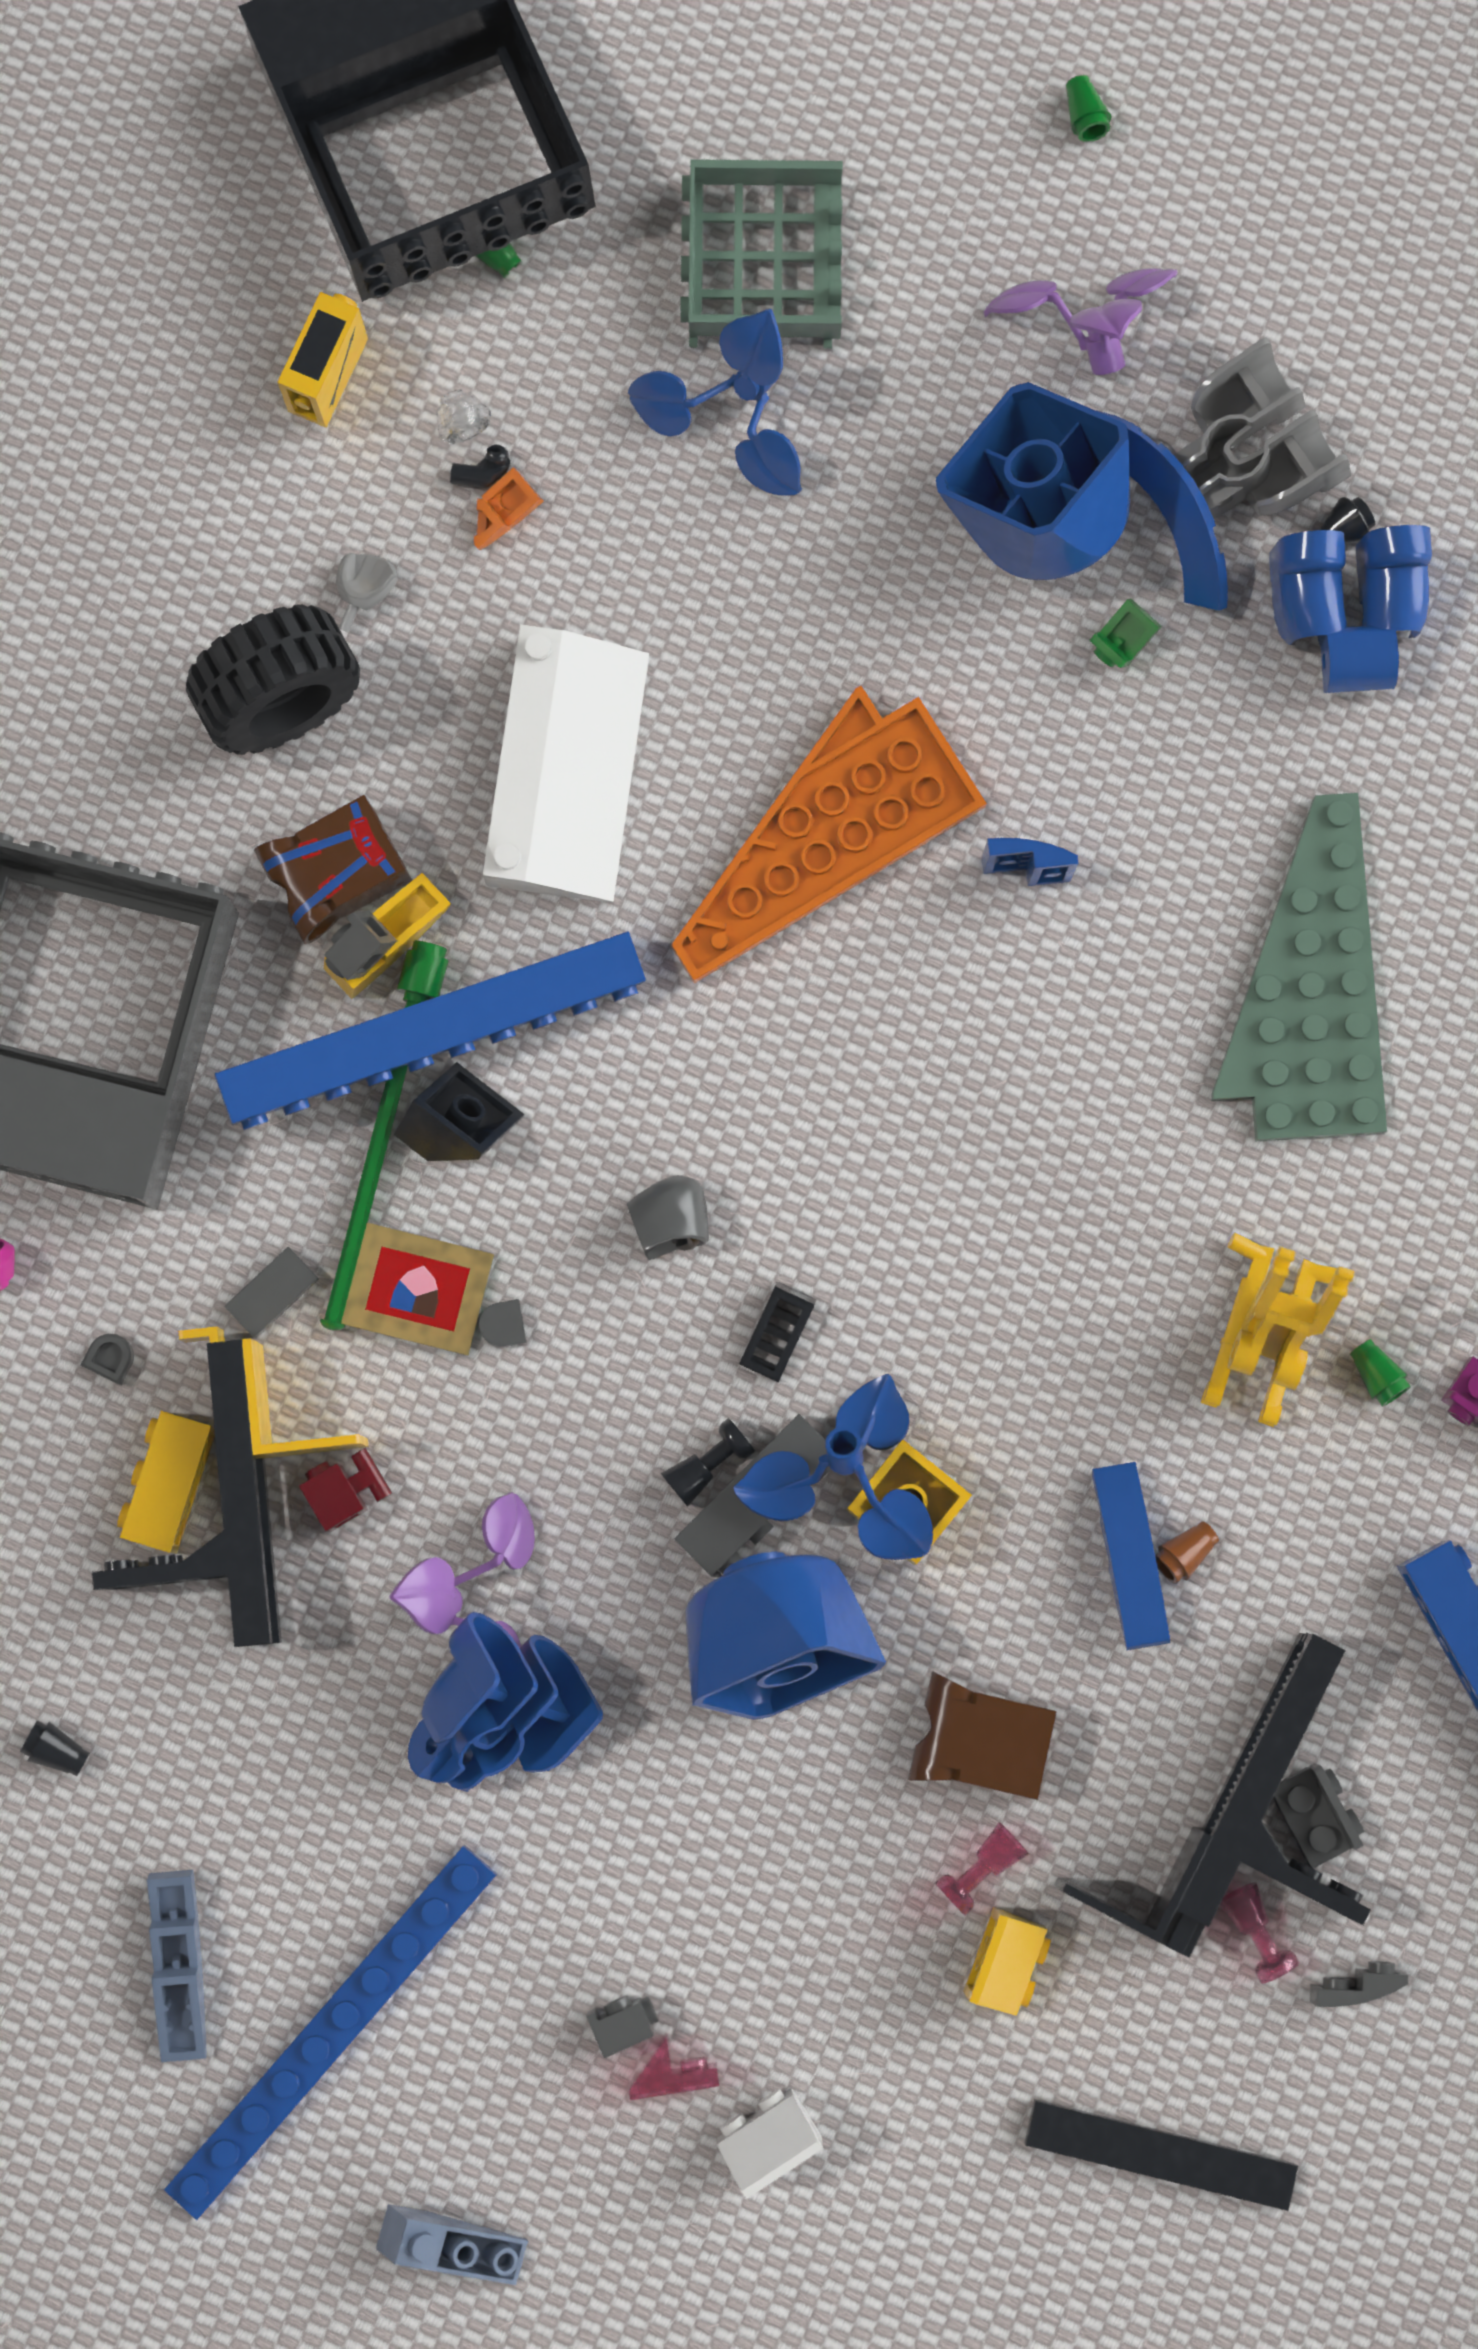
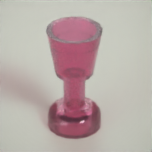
M998 1822L976 1852L979 1860L958 1880L946 1874L941 1876L935 1884L966 1916L974 1907V1900L969 1893L991 1872L998 1876L1028 1856L1029 1853Z
M1257 1882L1246 1884L1223 1897L1220 1907L1242 1935H1250L1263 1959L1255 1967V1974L1261 1984L1273 1981L1299 1965L1296 1955L1291 1950L1284 1949L1278 1951L1265 1927L1269 1922V1918Z

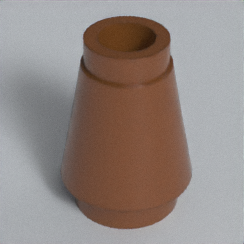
M1201 1521L1197 1526L1158 1546L1159 1552L1155 1555L1157 1568L1174 1584H1177L1182 1579L1187 1581L1214 1548V1545L1219 1542L1218 1535L1211 1526Z

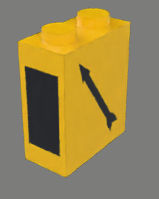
M323 292L319 293L277 381L288 412L325 428L329 424L368 341L360 309L347 296L335 293L332 297Z

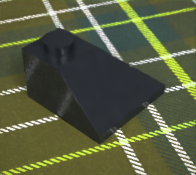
M456 1062L413 1100L394 1136L427 1161L479 1160L522 1119L524 1113Z

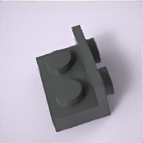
M1312 1764L1282 1780L1273 1796L1308 1866L1313 1869L1351 1848L1357 1850L1364 1846L1359 1837L1360 1834L1364 1833V1829L1357 1815L1351 1808L1345 1811L1337 1796L1343 1792L1337 1777L1330 1768L1324 1771L1323 1767L1318 1764Z

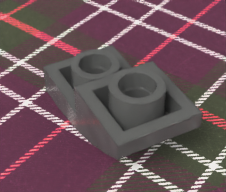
M1368 1961V1969L1355 1968V1986H1350V1979L1341 1977H1323V1985L1310 1984V2003L1316 2007H1341L1366 2003L1387 1996L1408 1985V1975L1395 1970V1963Z

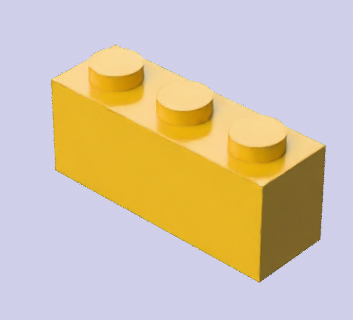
M160 1411L158 1419L154 1417L151 1419L145 1434V1443L150 1444L145 1460H138L131 1478V1485L136 1486L131 1503L125 1502L118 1517L117 1527L122 1528L119 1538L164 1552L178 1553L215 1438L213 1426L165 1411Z

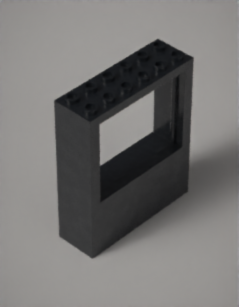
M252 0L238 6L254 55L362 302L370 298H382L391 293L393 289L407 283L424 281L432 273L449 266H461L467 263L471 257L488 250L497 251L503 249L511 241L525 235L540 234L552 224L567 218H579L586 214L589 209L596 207L588 161L514 0ZM502 65L551 173L371 246L323 136Z

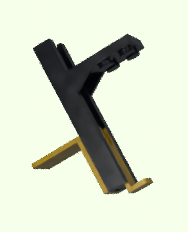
M217 1326L178 1331L179 1340L184 1343L210 1341V1343H207L223 1531L185 1560H183L182 1555L175 1556L174 1554L148 1557L149 1566L139 1567V1560L128 1559L104 1562V1571L92 1572L93 1590H118L228 1577L234 1647L281 1643L265 1459L369 1447L368 1438L356 1434L272 1444L263 1345L251 1338L225 1341L224 1330Z

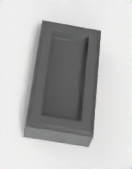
M287 1247L224 1307L256 1339L311 1288L319 1278L290 1247Z

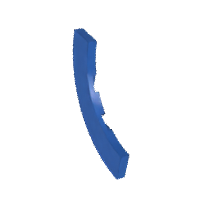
M1098 411L1126 423L1129 439V476L1149 494L1171 530L1182 566L1184 603L1218 611L1228 608V581L1224 553L1219 552L1218 542L1213 527L1216 526L1214 518L1195 481L1181 462L1162 443L1156 444L1141 432L1140 427L1118 416Z

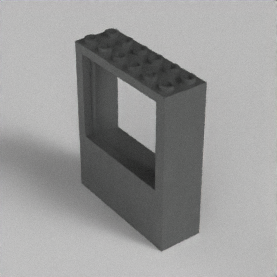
M0 832V911L9 879L200 926L157 1083L0 1044V1170L158 1210L239 912L230 901V898L223 895L224 889L202 882L198 883L197 888L182 885L181 878L163 872H156L155 878L139 874L140 869L138 867L116 861L113 867L97 864L98 858L87 853L72 851V855L69 857L55 853L56 848L43 842L30 841L29 846L13 843L14 837Z

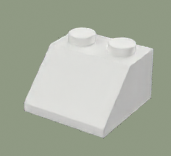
M781 2089L773 2091L758 2102L759 2111L747 2119L741 2113L720 2127L723 2134L717 2137V2146L745 2199H748L823 2149L821 2134L793 2089L785 2094L782 2093Z

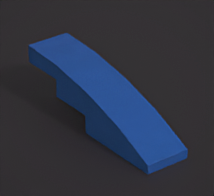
M1136 1462L1092 1469V1479L1101 1515L1100 1525L1109 1561L1108 1570L1126 1651L1170 1644L1163 1594Z

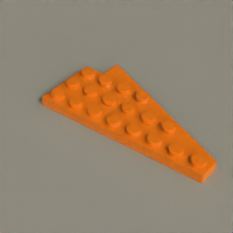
M862 686L857 687L671 944L673 951L694 984L986 807V801L919 697L882 718Z

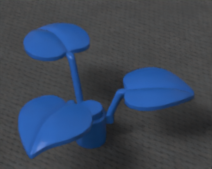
M772 309L737 318L723 328L719 338L722 355L730 367L739 371L728 380L695 398L686 399L684 382L674 374L665 371L645 373L631 383L628 394L630 395L633 407L651 429L665 436H677L688 429L691 424V414L688 408L695 407L734 386V390L740 398L756 400L757 402L747 429L749 439L741 441L735 448V457L740 471L751 484L774 495L790 496L802 491L800 484V461L791 441L785 435L775 430L764 429L758 434L756 432L763 407L769 401V396L766 392L778 381L783 369L781 336Z
M890 1374L882 1375L866 1383L842 1404L836 1416V1428L826 1437L825 1446L827 1454L819 1457V1465L811 1476L808 1463L801 1456L790 1451H778L768 1454L757 1461L744 1478L734 1485L735 1495L752 1512L775 1521H791L802 1517L814 1507L816 1501L815 1493L810 1485L819 1482L826 1467L830 1466L835 1473L840 1475L855 1473L869 1503L873 1506L872 1509L862 1514L858 1522L859 1539L868 1552L878 1558L887 1560L921 1558L928 1554L932 1545V1522L922 1501L908 1491L895 1489L887 1493L880 1503L873 1492L862 1465L863 1450L866 1444L875 1450H887L900 1443L909 1430L910 1422L907 1406Z

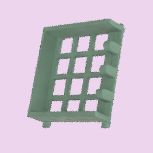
M690 159V175H682V201H690V215H682L681 241L689 242V256H681V282H689V297L681 296L680 322L689 323V348H698V336H720L723 328L731 321L750 316L742 315V300H774L773 313L781 337L823 338V349H832V339H841V197L843 161ZM703 185H735V213L703 212ZM743 185L775 186L774 213H743ZM783 186H814V213H783ZM703 223H734V251H703ZM743 223L774 224V251H743ZM783 224H814V252L782 251ZM703 261H734V289H702ZM742 261L774 262V290L742 289ZM782 262H814V290H782ZM702 299L734 300V314H702ZM782 300H813V315H782Z

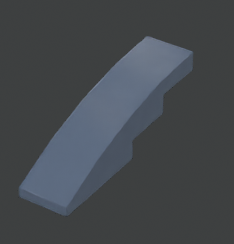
M194 1869L149 1873L147 1878L151 1914L149 1934L154 1968L151 1980L161 2062L206 2059L203 1970Z

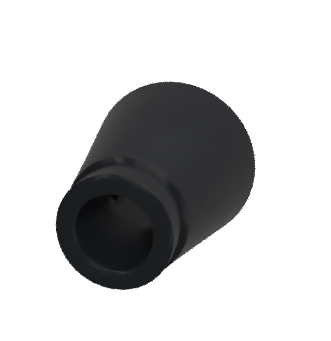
M38 1720L20 1750L21 1753L29 1757L27 1760L29 1762L68 1774L71 1773L75 1776H78L90 1752L82 1749L83 1747L50 1721L46 1725Z

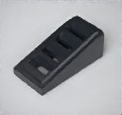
M776 1282L739 1365L779 1382L815 1306L816 1299L785 1284ZM781 1299L802 1309L800 1315L798 1316L777 1306L778 1300ZM771 1315L794 1325L792 1332L768 1322ZM763 1332L786 1341L785 1348L762 1339ZM756 1347L779 1357L777 1365L754 1355Z

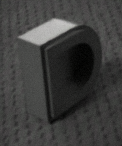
M519 1299L495 1303L483 1311L479 1320V1329L483 1338L488 1343L496 1347H508L527 1343Z
M104 1334L92 1342L80 1366L122 1386L133 1364L134 1351L131 1344L125 1338L116 1334Z

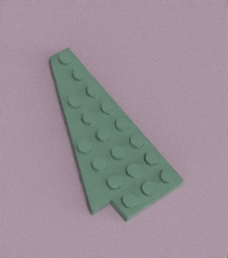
M1358 793L1315 795L1312 800L1211 1094V1101L1252 1099L1255 1142L1384 1134L1387 1132Z

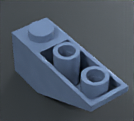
M388 2204L376 2249L395 2265L516 2285L528 2240L430 2211Z

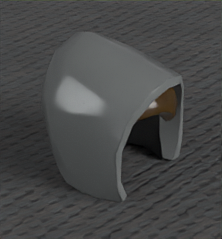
M682 1175L667 1177L652 1184L627 1203L635 1230L648 1260L678 1249L683 1251L692 1250L696 1246H702L709 1241L708 1214L703 1187L699 1181Z

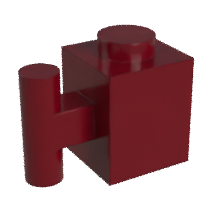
M366 1448L351 1456L359 1472L351 1477L348 1476L341 1464L336 1463L330 1466L328 1461L317 1465L304 1474L308 1481L299 1485L325 1532L331 1533L368 1510L359 1495L364 1490L369 1488L377 1502L392 1494Z

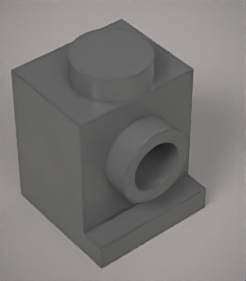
M369 909L352 912L347 917L350 923L342 926L332 936L331 941L334 945L324 954L327 958L325 963L328 968L341 978L351 980L364 977L397 942L396 938Z
M626 1995L604 2005L605 2014L600 2016L597 2008L588 2011L586 2015L604 2058L653 2037L655 2030L652 2024L659 2022L649 1996L630 2001L629 1996Z

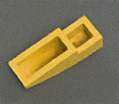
M423 873L419 874L372 913L396 938L397 942L364 977L347 980L337 976L326 965V957L324 958L323 969L353 999L413 945V941L418 940L446 912L451 903Z

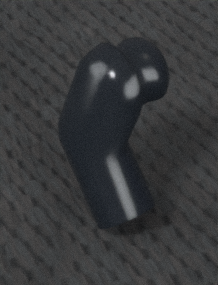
M502 445L488 447L485 457L477 465L452 463L450 483L480 488L490 487L508 471L510 459L507 449Z

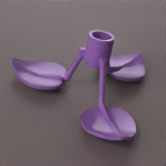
M1148 268L1122 274L1112 280L1106 287L1108 294L1115 295L1114 301L1099 307L1082 310L1073 316L1059 294L1054 292L1057 289L1055 282L1044 280L1025 282L1007 289L994 298L986 307L984 316L986 317L991 312H1024L1036 308L1046 301L1052 302L1057 306L1076 336L1080 350H1087L1093 374H1110L1122 369L1126 365L1120 340L1123 338L1128 325L1143 308L1140 300L1127 298L1129 296L1138 297L1151 293L1166 284L1173 277L1175 278L1178 273L1177 269ZM1081 329L1087 331L1088 337H1085Z
M509 1492L504 1496L494 1499L484 1513L482 1521L483 1537L488 1549L495 1553L492 1560L454 1578L453 1570L445 1560L437 1557L428 1558L415 1565L395 1587L389 1598L402 1607L422 1630L430 1634H441L452 1625L459 1626L464 1620L463 1618L456 1617V1613L462 1608L463 1600L460 1591L455 1586L499 1566L502 1561L512 1570L521 1569L528 1562L534 1548V1526L527 1507L517 1494ZM495 1621L511 1635L520 1649L521 1644L513 1628L503 1621Z

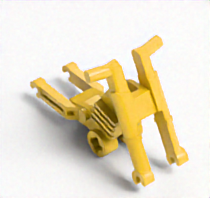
M1234 1232L1229 1240L1228 1248L1252 1261L1247 1277L1241 1279L1224 1336L1220 1341L1221 1346L1210 1381H1208L1204 1389L1201 1403L1214 1408L1220 1406L1230 1371L1234 1370L1251 1376L1261 1355L1275 1360V1366L1258 1422L1274 1427L1275 1425L1277 1426L1280 1419L1281 1403L1286 1388L1296 1390L1306 1366L1308 1351L1300 1349V1346L1306 1337L1323 1334L1340 1302L1347 1296L1348 1284L1354 1278V1271L1341 1266L1336 1268L1318 1265L1303 1259L1292 1293L1286 1294L1279 1290L1288 1276L1289 1265L1295 1258V1251L1280 1246L1268 1272L1274 1248L1259 1245ZM1315 1282L1327 1283L1329 1285L1318 1304L1313 1303V1300L1310 1298Z

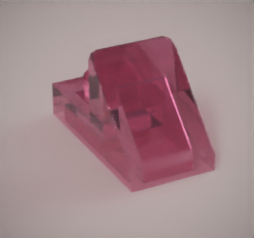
M666 2034L631 2083L629 2088L630 2100L720 2086L717 2062L707 2063V2057H695L680 2061L681 2068L673 2069L668 2034Z

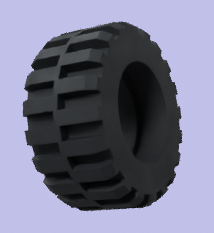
M303 604L293 605L292 608L280 607L273 609L271 613L256 615L252 617L251 621L243 625L240 623L231 628V632L225 636H219L211 643V647L208 650H203L197 656L196 663L191 665L186 680L188 697L212 742L229 753L245 755L249 751L255 754L263 752L266 748L272 747L274 749L280 747L285 742L291 739L296 740L304 736L305 732L312 728L316 729L324 724V720L337 714L341 710L343 703L349 702L353 697V691L357 690L359 685L360 667L331 614L317 606L310 605L307 607Z

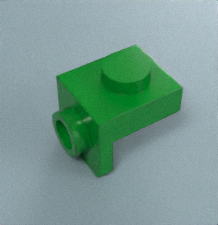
M1130 598L1125 601L1101 631L1091 637L1090 641L1096 646L1094 653L1102 662L1112 668L1115 665L1123 668L1130 665L1162 626Z

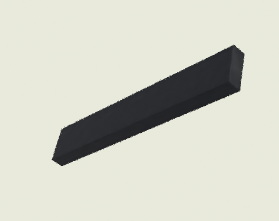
M1034 2099L1024 2142L1025 2146L1286 2211H1289L1298 2165L1295 2163Z

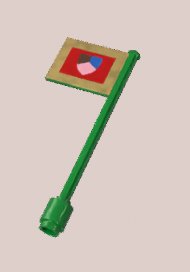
M414 940L412 949L406 951L397 986V991L404 993L403 1001L406 1002L405 1008L440 996L448 965V960L445 959L446 948L433 943ZM408 1066L392 1070L393 1079L386 1081L325 1318L320 1319V1323L324 1328L332 1331L342 1330L347 1325L469 1356L494 1254L368 1223Z

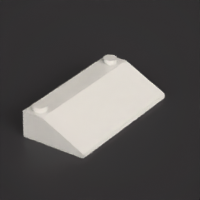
M520 624L483 869V878L486 886L608 903L614 902L649 653L564 630Z

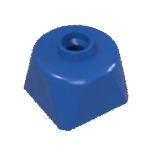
M1030 382L1013 386L936 477L937 491L982 551L1002 570L1028 580H1052L1075 574L1093 565L1108 553L1120 538L1127 524L1130 508L1129 439L1126 423Z
M774 1551L743 1558L729 1565L724 1570L723 1576L698 1590L686 1606L687 1651L693 1706L752 1720L768 1718L876 1672L886 1664L868 1621L837 1563L823 1556H787L783 1552Z

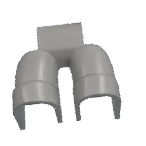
M1267 337L1262 338L1241 354L1222 365L1200 385L1194 395L1191 409L1204 435L1174 454L1195 481L1214 519L1231 510L1245 498L1259 516L1274 515L1297 505L1318 491L1327 492L1351 477L1348 457L1345 454L1337 458L1335 457L1321 432L1318 415L1315 410L1308 411L1283 430L1264 441V447L1253 454L1237 459L1231 452L1237 445L1270 423L1281 424L1305 408L1303 392L1299 387L1291 390L1275 363L1271 342Z

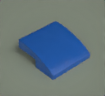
M988 838L981 857L983 874L1026 870L1028 886L1070 882L1079 864L1078 855L1049 843L1022 838Z

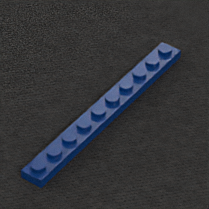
M463 1845L173 2178L164 2191L193 2218L198 2220L489 1885L497 1873L466 1845Z

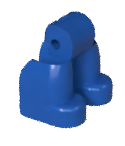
M1399 525L1379 528L1366 533L1356 544L1355 554L1359 603L1363 606L1362 626L1347 627L1342 583V569L1346 564L1344 532L1314 530L1293 533L1280 538L1270 551L1269 566L1272 604L1278 632L1281 638L1290 646L1295 645L1298 639L1317 636L1319 646L1321 647L1324 693L1395 689L1399 671L1396 631L1411 630L1408 638H1416L1427 620L1429 606L1428 564L1432 559L1430 527L1423 525Z
M472 1612L467 1615L450 1635L448 1646L453 1659L435 1680L425 1697L421 1712L423 1719L412 1732L408 1745V1760L411 1770L417 1777L439 1784L448 1782L452 1788L468 1792L485 1777L494 1776L506 1770L518 1758L523 1771L530 1773L550 1771L559 1766L601 1722L603 1711L578 1666L559 1645L544 1636L535 1634L530 1636L519 1649L514 1639L501 1625L481 1613Z

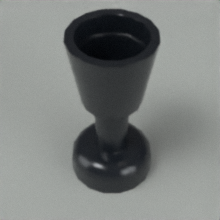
M729 1418L719 1426V1434L723 1440L701 1458L694 1454L660 1473L687 1507L713 1479L711 1471L730 1455L735 1453L737 1457L746 1459L756 1452Z

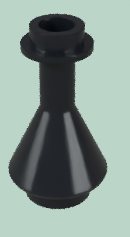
M1341 497L1320 530L1344 532L1345 544L1358 543L1369 532V529L1375 526V519L1371 510L1361 498L1356 497L1351 501L1349 498Z

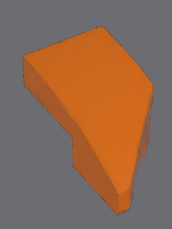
M513 467L487 490L482 495V499H477L478 524L477 536H474V545L479 550L496 541L544 502L516 468Z

